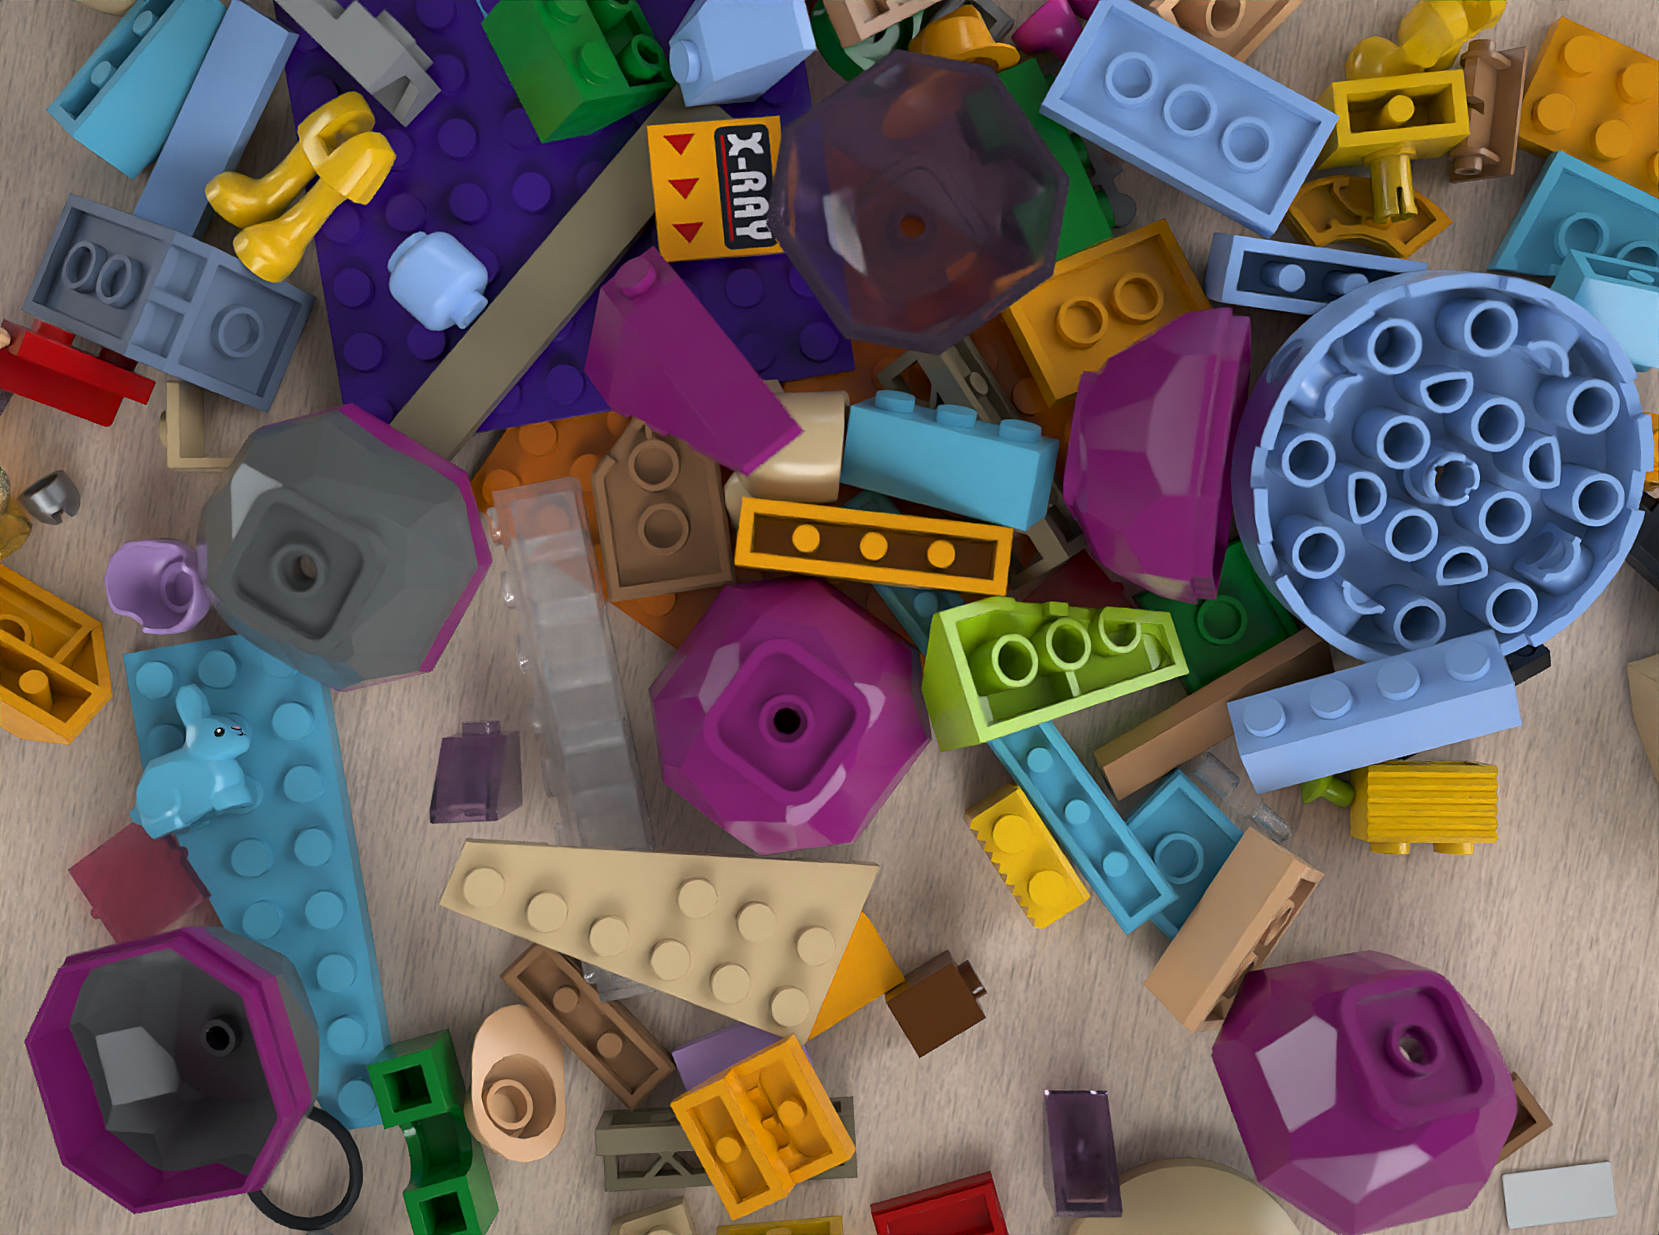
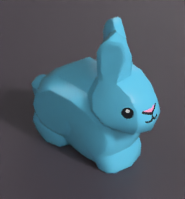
M195 683L180 687L176 694L177 712L187 729L186 741L183 747L150 760L137 784L136 805L131 810L129 816L132 822L142 826L153 840L175 832L180 836L187 835L207 826L210 819L234 807L246 808L254 803L249 789L245 786L244 772L236 760L240 754L248 751L250 747L249 736L242 726L231 718L211 714L206 696Z

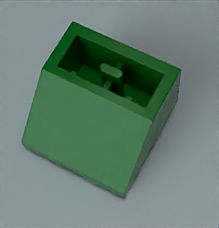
M500 0L481 23L541 143L590 135L668 95L678 83L674 79L664 52L636 0Z

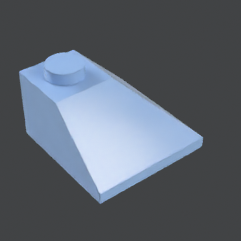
M695 0L669 41L671 48L669 60L672 75L680 83L685 107L754 102L816 50L804 0Z

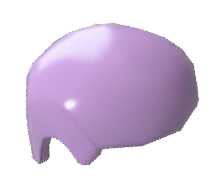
M173 538L128 541L110 556L104 576L108 605L115 614L129 616L142 625V632L159 635L177 634L192 630L206 616L211 600L199 580L197 550L189 544Z

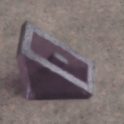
M1044 1090L1043 1186L1055 1217H1122L1123 1209L1107 1090Z

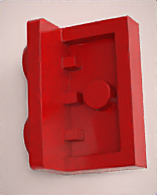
M34 318L30 329L3 319L0 327L9 333L11 341L9 345L0 348L1 389L104 427H109L113 424L123 397L147 405L156 381L135 371L139 361L102 345H99L96 354L74 347L72 343L76 334L37 318Z

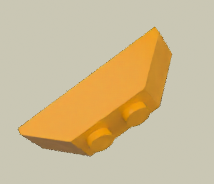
M0 563V727L23 740L70 745L113 697L102 623Z

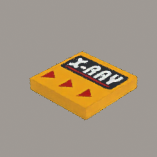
M780 116L646 126L658 249L660 255L667 263L792 252Z

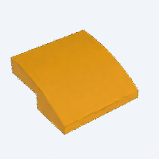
M794 1033L731 1065L675 1098L670 1103L732 1221L787 1197L796 1184L850 1160L856 1151L853 1141Z

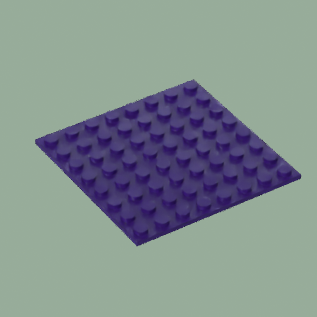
M273 0L276 20L299 34L284 67L297 142L299 141L298 125L312 112L342 94L355 91L363 96L374 115L375 124L371 132L384 135L396 154L392 168L367 205L354 203L347 198L336 207L314 236L343 405L353 403L389 425L476 322L474 321L464 329H460L455 324L442 331L429 330L394 299L389 290L391 273L387 266L396 249L407 238L417 232H424L427 235L435 232H444L452 235L487 270L488 282L483 296L488 300L486 310L666 96L590 135L541 143L481 25L485 17L476 0H356L375 19L384 10L388 12L416 41L415 44L433 62L425 72L441 91L405 128L293 17ZM355 0L335 1L346 10ZM480 0V4L483 10L489 14L500 0ZM636 0L670 66L671 48L669 41L695 0ZM804 59L754 102L717 104L733 119L780 116L792 252L668 263L761 379L764 381L777 379L779 383L856 370ZM318 174L305 187L306 194L320 179ZM656 220L647 228L474 434L613 411L584 371L600 288L611 280L627 261L640 257L652 246L659 252Z

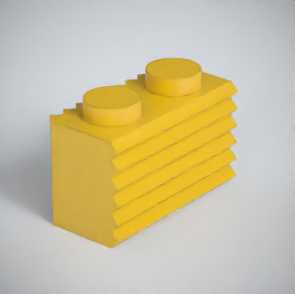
M1388 760L1350 770V784L1355 789V796L1350 803V836L1364 842H1370V851L1380 854H1409L1410 843H1433V852L1441 854H1474V843H1496L1498 840L1496 829L1499 824L1496 816L1499 811L1496 803L1499 798L1496 791L1499 785L1496 778L1499 771L1497 766L1469 760Z
M1014 781L1006 783L965 810L964 821L1034 928L1043 930L1091 897L1021 787Z

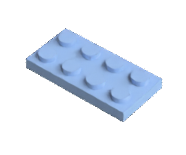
M1100 0L1039 110L1040 114L1266 239H1269L1277 230L1340 117L1130 0Z

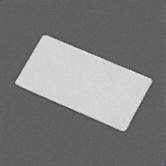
M1610 1162L1511 1173L1502 1176L1507 1223L1510 1229L1617 1215Z

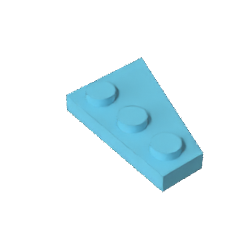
M1560 150L1552 152L1545 161L1486 270L1556 278L1569 249L1659 268V199Z

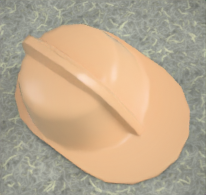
M516 1004L501 1007L486 1017L474 1036L471 1053V1085L465 1094L463 1113L469 1131L478 1142L489 1148L492 1154H499L507 1160L522 1163L542 1159L558 1146L565 1131L566 1105L564 1055L561 1039L530 1007Z

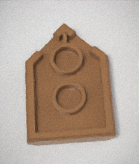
M633 417L622 436L610 452L605 454L590 475L609 602L737 584L719 463L695 452L687 442L669 433L666 436L656 433L644 421Z

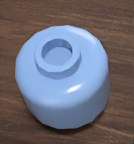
M417 232L407 238L396 249L388 262L387 268L391 273L389 290L392 296L429 330L442 331L455 324L460 329H464L477 320L488 304V300L483 296L488 282V273L485 266L448 233L435 232L427 235L424 232Z

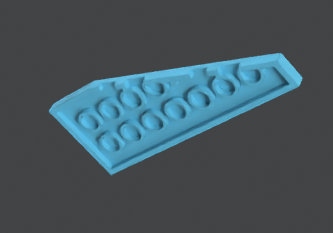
M240 634L123 654L143 772L150 760L183 747L186 741L187 729L176 708V694L180 687L186 684L195 683L207 698L211 714L231 718L242 726L248 734L250 747L248 751L240 754L236 760L244 772L245 786L249 789L254 803L246 808L234 807L210 819L207 826L192 833L180 836L175 832L174 835L224 928L285 955L294 964L304 985L319 1027V1092L316 1099L322 1110L338 1119L347 1130L383 1124L367 1065L383 1049L391 1044L330 687L298 672L253 645Z

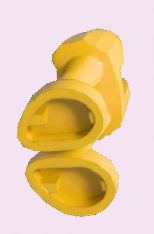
M1419 0L1400 21L1397 32L1400 47L1392 41L1379 36L1362 39L1348 53L1345 62L1346 80L1449 70L1454 65L1465 42L1472 39L1482 30L1493 28L1505 12L1508 0Z
M355 91L347 92L312 112L298 125L299 141L280 164L262 178L254 179L239 172L227 171L216 175L206 184L204 191L207 200L214 210L227 222L243 229L233 240L235 253L249 270L263 280L281 283L301 262L306 246L336 207L347 198L354 203L367 205L392 168L396 154L384 135L371 132L375 124L374 115L361 94ZM318 174L320 176V179L317 181V183L301 200H299L290 210H288L284 214L285 210L290 206V204L297 198V196L303 191V189L309 184V182Z

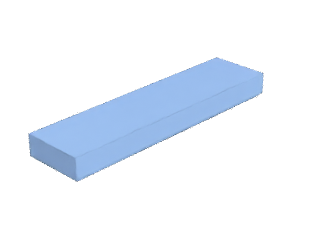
M245 0L231 1L132 215L179 231L199 241L202 240L215 213L204 191L206 184L218 174L235 171L296 44L299 34Z

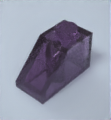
M501 720L462 722V733L442 738L429 809L430 824L498 821L523 806L520 730L501 731Z

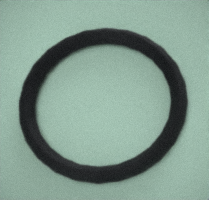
M313 1106L308 1119L318 1122L336 1137L345 1151L348 1160L350 1180L347 1192L341 1203L324 1215L301 1217L287 1213L275 1206L261 1190L247 1193L251 1201L264 1215L274 1222L294 1230H320L341 1221L352 1210L358 1200L363 1183L361 1156L350 1132L338 1119Z

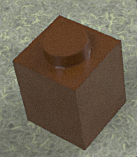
M948 949L906 974L904 982L885 993L886 1004L919 1058L986 1018L981 1003L978 1000L987 994L983 983L968 960L957 965Z

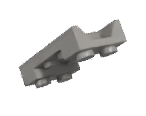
M275 0L405 128L441 91L425 72L433 64L432 60L415 44L416 41L385 10L375 19L356 0L346 10L335 0Z

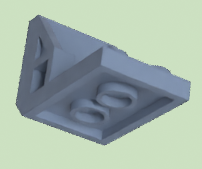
M70 193L21 310L131 359L268 413L317 297L285 281L272 283L263 280L249 270L240 259L179 231Z

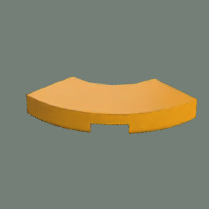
M1349 174L1323 177L1302 184L1282 219V223L1300 245L1324 248L1330 244L1357 243L1378 250L1385 257L1404 260L1450 226L1453 221L1434 202L1413 189L1415 207L1417 208L1416 217L1392 223L1391 217H1388L1386 224H1376L1373 221L1374 205L1371 178L1349 176Z

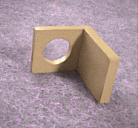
M166 381V410L161 413L159 419V435L163 446L167 449V468L192 474L225 473L235 457L205 458L204 390L183 381Z

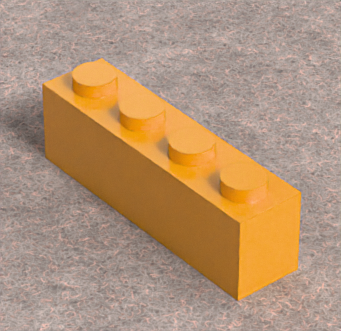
M742 497L734 564L742 569L984 597L1006 596L1013 528Z

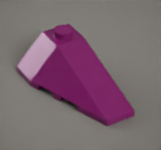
M654 246L640 257L633 258L623 264L616 275L600 288L584 371L605 402L615 413L626 418L632 415L644 421L652 431L663 436L669 433L687 442L695 452L745 476H749L804 432Z

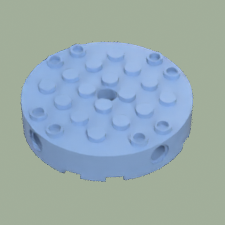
M1424 270L1379 279L1359 287L1321 309L1287 339L1259 377L1246 403L1237 430L1231 469L1232 505L1236 526L1244 550L1261 581L1285 609L1331 645L1367 663L1492 628L1504 656L1528 644L1537 647L1571 624L1605 590L1624 562L1642 524L1645 512L1638 508L1643 493L1645 473L1653 472L1654 439L1650 414L1643 413L1638 391L1633 382L1634 379L1638 378L1637 373L1622 347L1596 318L1566 296L1536 283L1487 273L1460 270ZM1437 465H1444V472L1435 483L1437 472L1434 469Z

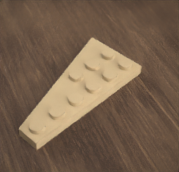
M465 838L439 897L438 905L779 1037L785 1038L794 1033L799 1044L805 1046L880 865L871 861H821L819 858L795 857V859L755 857L752 854L653 849L652 851L618 849L613 846L592 845V847L548 845L545 842Z

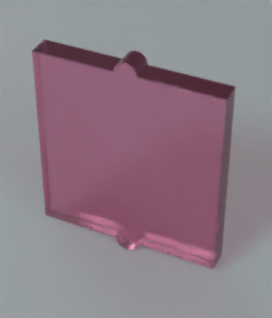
M133 822L68 869V872L92 906L91 916L94 919L100 918L116 943L158 934L212 896L186 858L188 856V849L186 847H179L171 834L153 840L142 826Z

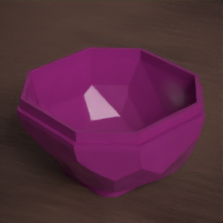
M1216 308L1185 313L1110 356L1098 372L1084 371L1080 378L1065 465L1064 503L1072 517L1077 519L1089 550L1097 561L1119 576L1161 597L1190 604H1197L1199 598L1216 600L1227 551L1233 511L1231 491L1233 449L1238 426L1248 401L1252 362L1250 317L1233 316L1232 308Z
M792 575L725 585L648 689L663 782L726 832L763 856L855 843L932 740L929 715L921 691L923 674L919 649L824 578ZM782 708L794 709L801 719L799 728L791 733L780 731L774 722L777 711Z
M1372 950L1307 960L1248 972L1241 982L1212 1046L1213 1052L1211 1057L1258 1183L1337 1235H1364L1467 1209L1488 1182L1517 1113L1516 1092L1510 1071L1492 1030L1450 981L1432 969ZM1400 1048L1407 1053L1409 1060L1404 1056Z

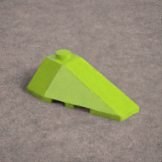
M994 596L933 614L921 691L940 752L981 744L1188 674L1189 670L1170 612L1109 606L1099 609L1068 606V603L1065 602L1031 603L1015 601V598Z

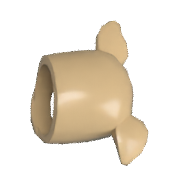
M777 379L764 381L804 432L749 476H745L737 471L732 474L724 486L725 505L729 513V524L737 530L739 528L742 497L811 505L837 502L843 438L848 428L850 415L848 393L844 390L800 393L784 392Z

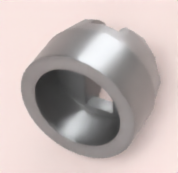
M63 470L55 471L39 479L26 488L18 497V500L30 515L41 523L51 525L63 523L58 512L60 509L74 517L80 507V494Z

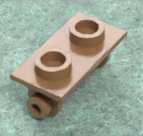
M1477 39L1469 42L1468 52L1460 56V65L1463 67L1470 135L1454 146L1449 152V160L1452 162L1450 183L1455 184L1514 176L1528 48L1526 46L1496 52L1495 41Z

